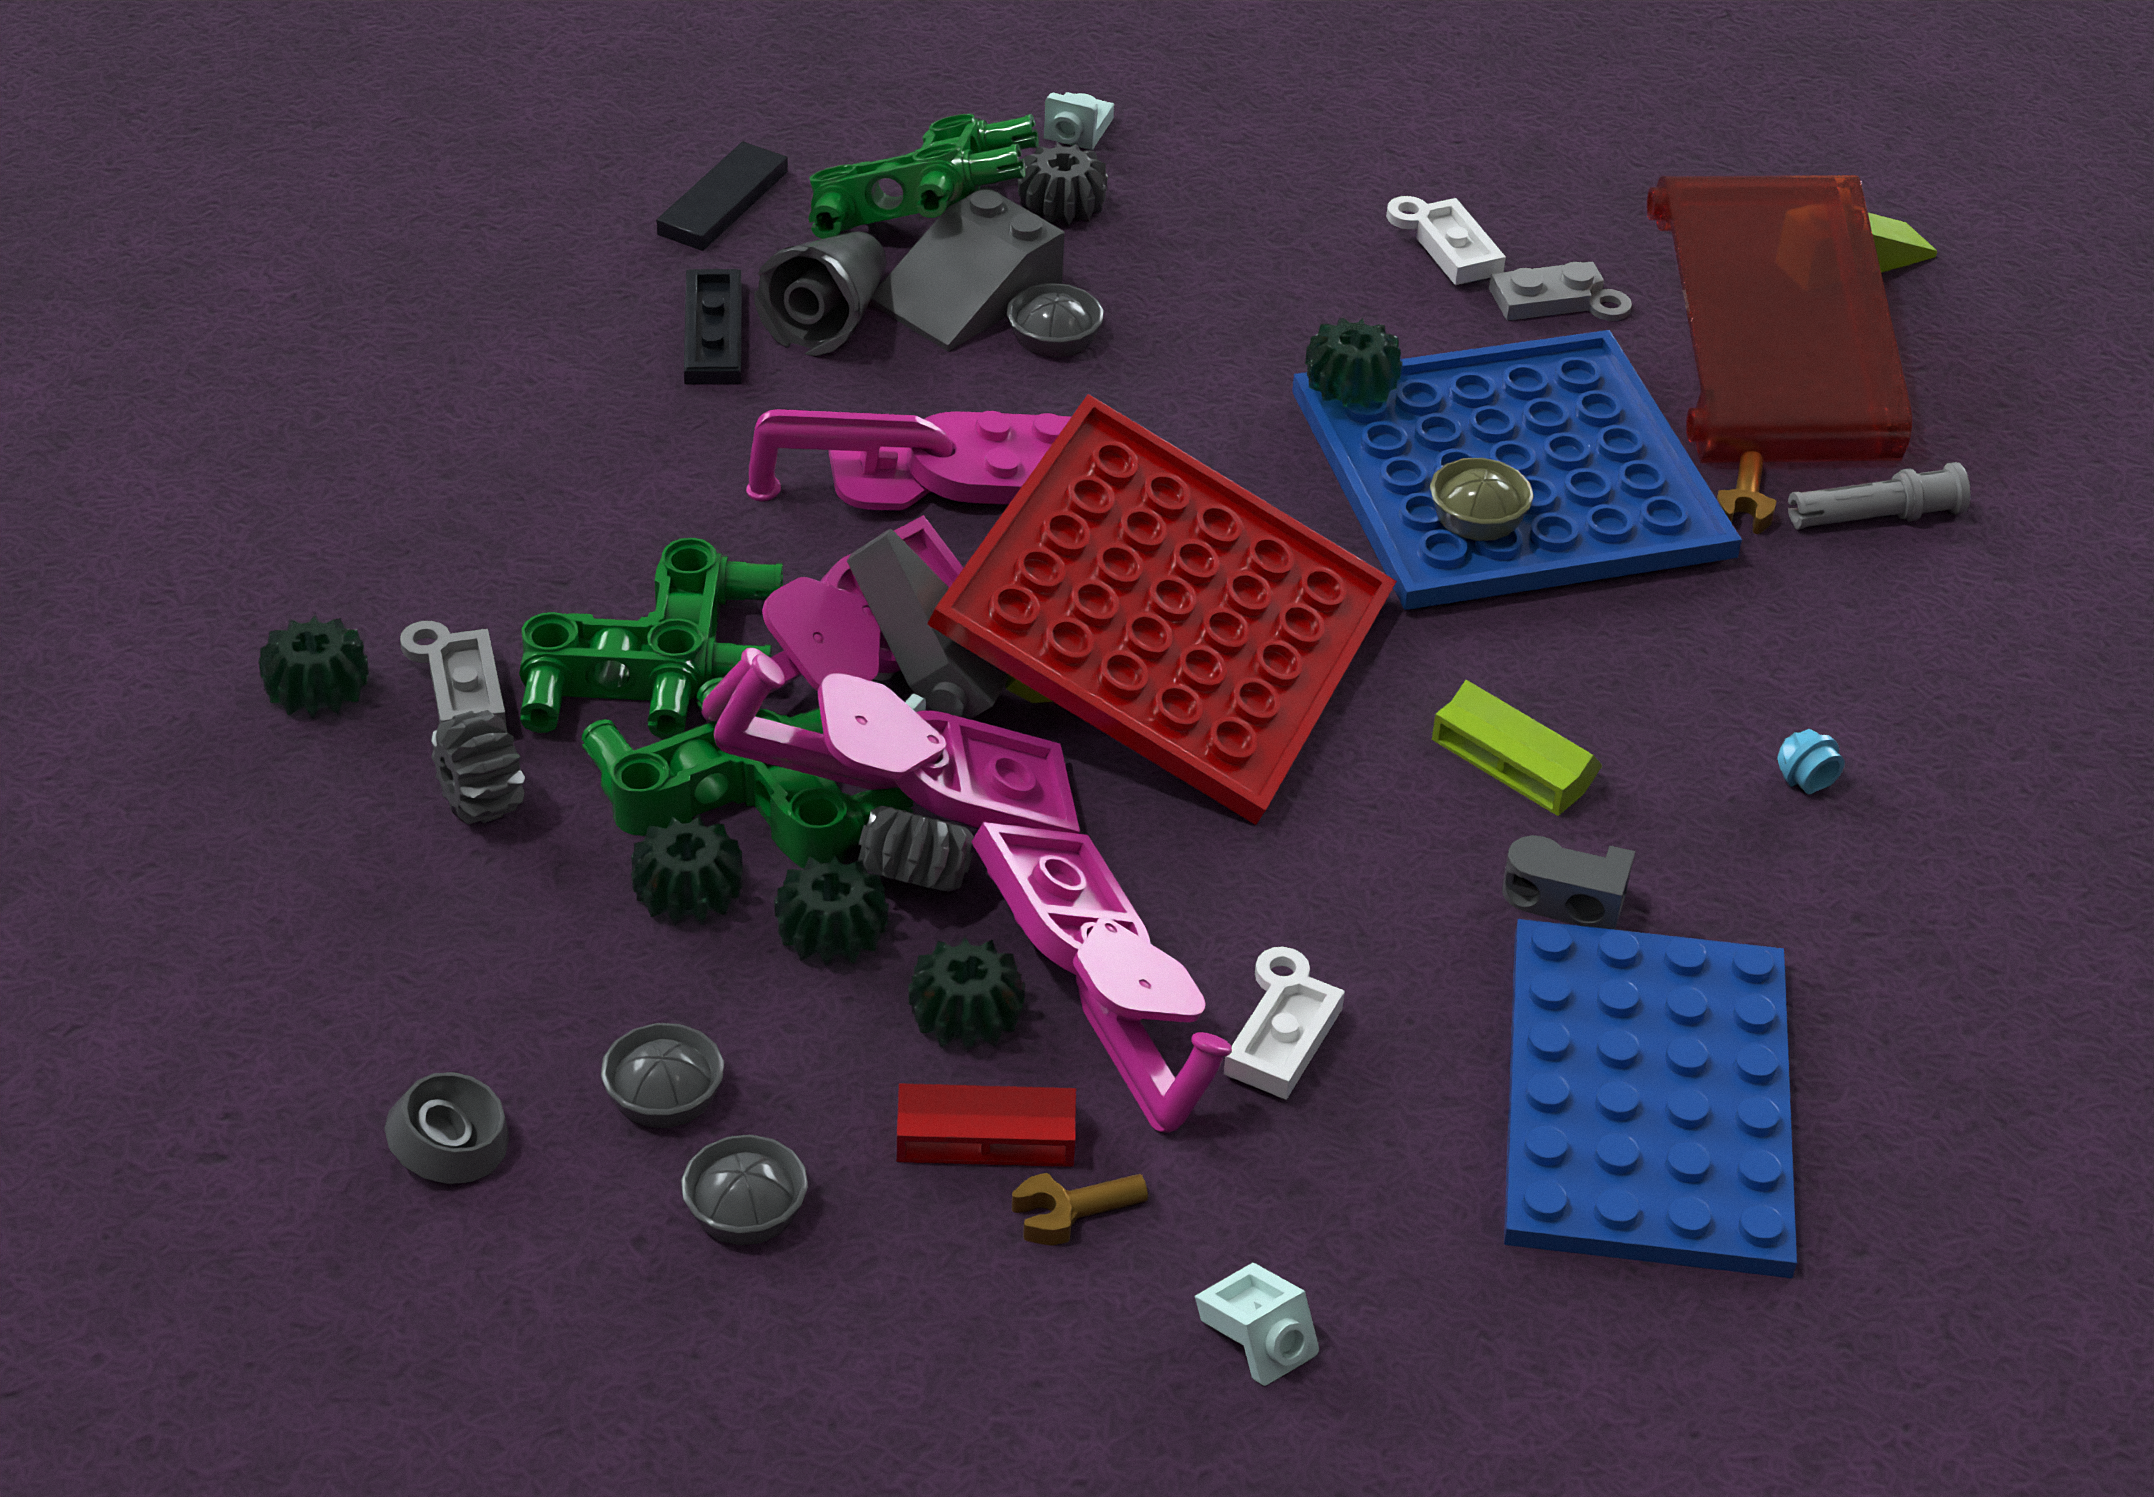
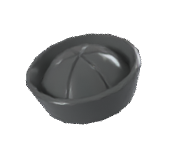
M1054 283L1032 286L1017 293L1008 303L1007 317L1018 343L1030 352L1049 357L1075 355L1087 349L1093 342L1103 322L1104 313L1099 301L1085 290L1067 284Z
M654 1023L635 1028L614 1041L603 1057L600 1076L608 1095L617 1109L629 1120L647 1127L671 1128L689 1123L705 1112L721 1084L724 1060L717 1044L703 1032L682 1024Z
M455 1072L433 1073L417 1080L389 1110L384 1128L389 1149L404 1167L424 1179L446 1184L473 1182L493 1173L505 1157L509 1141L507 1124L500 1099L489 1086L472 1076Z
M756 1135L725 1137L704 1146L688 1162L681 1179L684 1202L706 1233L722 1242L748 1245L762 1243L780 1235L793 1222L802 1205L808 1188L806 1168L793 1150L775 1139Z

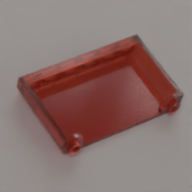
M1857 175L1661 176L1657 186L1649 188L1647 215L1649 220H1656L1659 231H1672L1701 389L1696 408H1689L1687 412L1686 433L1689 442H1696L1700 463L1740 462L1741 456L1748 451L1760 453L1763 457V462L1902 461L1911 437V406L1860 178Z

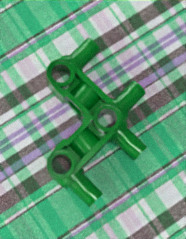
M974 114L949 116L929 126V130L922 138L923 146L915 150V152L873 162L867 161L857 164L838 165L814 173L809 177L813 191L809 223L814 222L811 227L813 234L818 238L825 239L837 236L841 231L860 225L918 213L927 218H936L942 215L949 206L979 190L982 185L1025 178L1024 159L1019 160L1018 158L1022 155L1021 150L1039 147L1037 129H1032L1036 125L1033 115L1028 114L1025 117L988 124L986 120H981L980 118L975 119ZM883 178L895 180L901 186L903 195L899 197L886 195L879 186V180Z
M681 538L668 544L662 552L654 580L656 610L650 612L648 617H641L638 621L595 619L592 614H562L556 612L541 613L531 617L524 623L521 629L523 656L519 675L526 687L520 710L522 725L526 729L537 733H547L554 730L558 722L562 696L649 700L651 703L648 728L652 735L667 739L683 733L689 700L695 697L702 685L714 678H724L742 660V652L746 648L759 649L766 656L772 657V645L756 646L717 643L716 633L721 605H726L727 600L765 601L773 591L783 586V563H776L774 565L729 561L728 556L717 553L716 549L703 539Z
M723 678L711 679L699 688L697 693L699 702H697V705L701 711L704 699ZM820 708L790 718L787 715H780L767 709H759L755 717L823 734ZM598 720L590 724L582 734L583 749L602 773L601 787L613 805L614 821L622 831L632 835L645 836L675 829L691 823L693 816L732 801L737 804L745 802L747 806H755L771 827V838L786 856L800 868L808 871L823 872L841 865L847 857L848 850L859 846L863 826L868 824L872 809L886 806L914 812L911 807H914L913 800L900 788L868 790L850 796L847 793H843L833 780L728 754L716 745L713 735L717 723L715 721H710L708 724L637 750H633L611 720Z

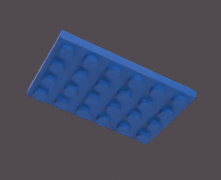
M1524 919L1517 920L1514 943L1504 1245L1793 1278L1797 1264L1784 948Z

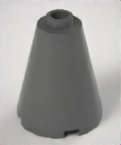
M851 232L790 246L776 252L761 266L757 275H760L759 290L754 293L755 307L763 326L777 342L785 347H789L791 343L811 348L804 353L806 355L817 356L833 352L853 335L885 272L887 260L884 249L873 236L864 232Z

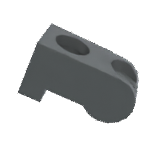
M1531 835L1521 837L1514 841L1508 850L1502 894L1509 904L1524 912L1579 926L1615 930L1626 896L1635 851L1609 845L1606 857L1562 848L1554 840L1544 836Z

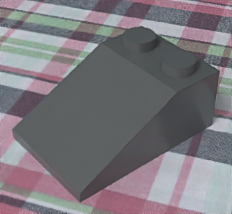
M985 186L949 206L875 290L869 304L949 352L1007 317L1008 303L1017 293L1036 285L1048 283L1062 284L1065 232Z

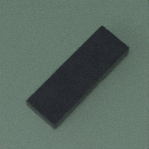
M742 141L656 219L657 235L704 251L788 172V157Z
M686 270L684 384H741V270Z

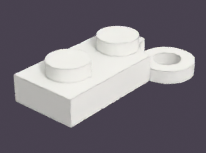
M1400 196L1388 203L1386 215L1388 221L1402 229H1417L1416 238L1455 285L1490 278L1493 273L1504 272L1505 255L1457 198L1427 204L1416 197ZM1402 211H1411L1415 214H1405Z
M1273 947L1264 951L1257 959L1255 977L1261 988L1267 992L1233 1043L1232 1053L1225 1056L1224 1075L1287 1100L1342 1011L1345 991L1309 977V962L1302 953L1295 949ZM1276 966H1285L1292 969L1294 973L1289 976H1279L1274 974L1271 969Z

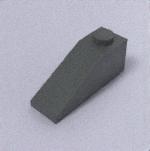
M891 528L851 553L847 562L909 687L918 696L925 698L926 704L933 711L972 719L991 708L1010 675L927 625L935 607L949 587Z

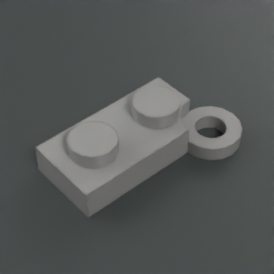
M1593 261L1584 263L1570 262L1565 265L1534 269L1519 268L1509 272L1493 273L1490 278L1489 290L1507 321L1581 311H1590L1599 319L1618 321L1629 316L1632 307L1631 299L1626 294L1613 289H1603L1604 279ZM1613 302L1619 307L1607 308L1600 303Z
M420 621L409 625L403 630L400 636L403 655L411 661L429 663L440 723L452 720L453 716L469 711L477 713L489 710L493 715H498L505 722L506 726L505 710L488 629L450 634L448 628L441 623ZM424 638L436 640L429 645H419L416 643Z

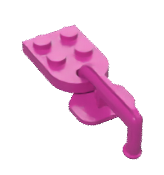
M770 410L763 413L755 425L749 463V484L747 485L746 492L750 498L756 501H768L779 494L781 484L775 478L778 448L828 450L835 491L841 500L856 508L904 510L930 492L960 502L1010 504L1071 416H1058L1050 413L1040 415L1004 414L997 411L943 412L922 419L914 415Z
M923 515L894 530L950 588L962 571L963 566ZM851 554L839 560L821 581L808 577H799L773 591L765 600L762 609L764 622L784 650L771 657L784 673V685L803 675L807 682L818 691L824 678L831 674H847L872 681L878 673L901 671L847 562ZM746 648L742 652V660L730 670L704 699L701 711L704 719L708 722H717L737 685L752 667V659L758 654H764L756 648ZM773 688L769 694L777 690V688Z
M758 654L752 659V667L737 685L714 729L713 735L716 745L728 754L870 790L900 788L909 798L928 811L950 820L965 823L971 827L980 828L983 822L1080 833L1060 743L939 711L915 712L891 689L877 682L841 673L825 677L818 689V701L823 734L755 717L769 692L773 688L778 689L785 684V676L780 666L770 657Z
M983 822L973 838L972 844L985 864L989 876L996 883L1011 908L1016 922L1022 927L1030 941L1046 957L1076 975L1083 1012L1150 1125L1155 1130L1166 1133L1177 1130L1185 1122L1212 1082L1223 1058L1232 1053V1046L1226 1040L1216 1035L1204 1032L1193 1034L1191 1038L1194 1045L1192 1052L1175 1078L1140 1021L1141 1019L1175 1022L1196 1021L1205 1009V1000L1192 977L1179 961L1150 944L1149 934L1145 925L1088 835Z

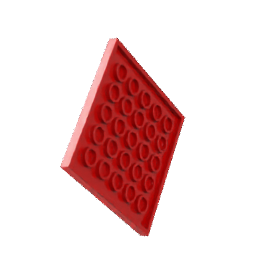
M1088 394L937 604L927 625L1257 825L1397 581Z

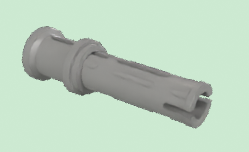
M1957 462L1947 463L1943 470L1916 473L1913 469H1903L1896 473L1892 480L1801 493L1792 492L1789 495L1788 503L1790 505L1797 504L1798 508H1788V514L1797 530L1810 526L1898 514L1900 519H1906L1907 521L1918 520L1923 513L1949 510L1954 515L1964 514L1970 505V484L1964 467Z

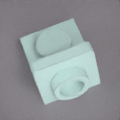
M1066 92L1064 95L1050 93L1045 100L1044 139L1069 145L1078 144L1081 148L1093 150L1114 118V103L1098 100L1091 95L1082 93L1073 94Z
M1255 1263L1249 1264L1195 1295L1201 1321L1244 1345L1251 1376L1255 1381L1264 1386L1312 1359L1319 1352L1305 1291Z

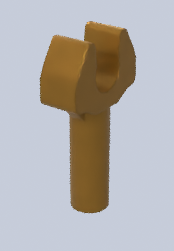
M1748 451L1742 454L1740 459L1736 489L1719 490L1717 501L1731 523L1736 512H1746L1752 515L1754 518L1752 524L1753 533L1760 534L1772 524L1776 500L1759 493L1763 457L1756 451Z
M1043 1173L1028 1178L1013 1191L1011 1210L1014 1213L1027 1212L1035 1208H1046L1052 1211L1048 1214H1039L1025 1219L1023 1238L1025 1241L1053 1246L1069 1242L1071 1227L1078 1218L1146 1202L1148 1200V1192L1145 1180L1141 1174L1069 1191L1054 1181L1050 1174Z

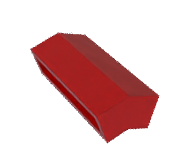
M899 1083L896 1162L1074 1167L1076 1088Z

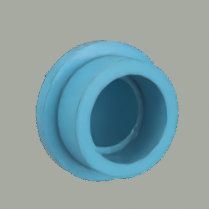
M1811 729L1800 733L1794 732L1790 737L1786 738L1780 747L1777 757L1784 780L1791 787L1798 784L1807 794H1812L1831 786L1840 776L1845 765L1844 758L1838 753V743L1831 736L1820 735Z

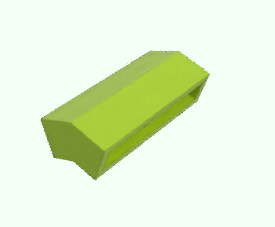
M1468 680L1464 681L1452 701L1435 714L1432 734L1434 742L1557 816L1586 792L1602 768V764L1593 754Z

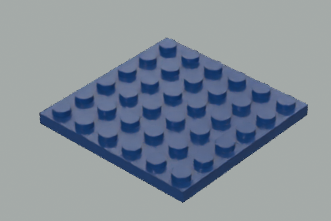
M1610 330L1294 374L1292 393L1386 575L1397 581L1393 589L1404 610L1738 558L1742 542L1741 537ZM1463 458H1486L1500 461L1518 470L1530 482L1534 497L1530 509L1521 523L1508 536L1486 541L1467 539L1447 530L1439 521L1430 490V483L1434 473L1445 464Z

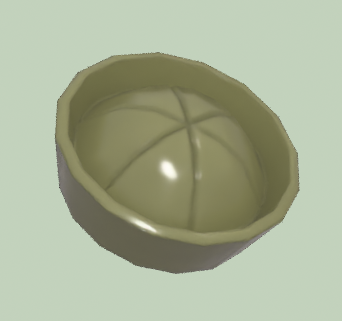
M1463 458L1447 463L1434 473L1430 483V490L1439 521L1452 533L1476 541L1496 540L1508 536L1519 526L1530 509L1534 497L1530 482L1518 470L1503 462L1486 458Z

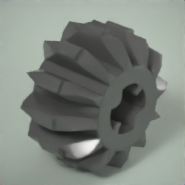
M1056 143L1054 148L1051 149L1042 146L1036 147L1034 154L1023 158L1026 175L1025 178L1018 179V195L1020 196V205L1028 207V211L1038 216L1045 215L1046 221L1050 224L1056 219H1063L1068 226H1070L1075 217L1089 222L1092 213L1102 212L1103 203L1106 200L1108 174L1106 173V164L1097 160L1096 152L1091 150L1080 151L1078 144L1069 148L1062 147L1059 143Z
M489 710L477 713L469 711L453 716L452 720L439 723L438 729L433 732L431 740L434 748L431 758L436 766L437 773L435 777L439 780L442 787V797L449 801L451 812L465 823L471 824L478 821L486 823L503 818V814L516 810L518 804L523 801L524 790L522 784L525 776L520 768L519 760L521 756L517 754L514 747V737L507 733L505 722L498 715H493Z
M880 806L871 810L868 824L863 826L859 845L862 846L858 862L865 870L871 873L926 888L950 892L961 888L964 874L969 871L973 853L970 851L974 836L966 827L905 810Z

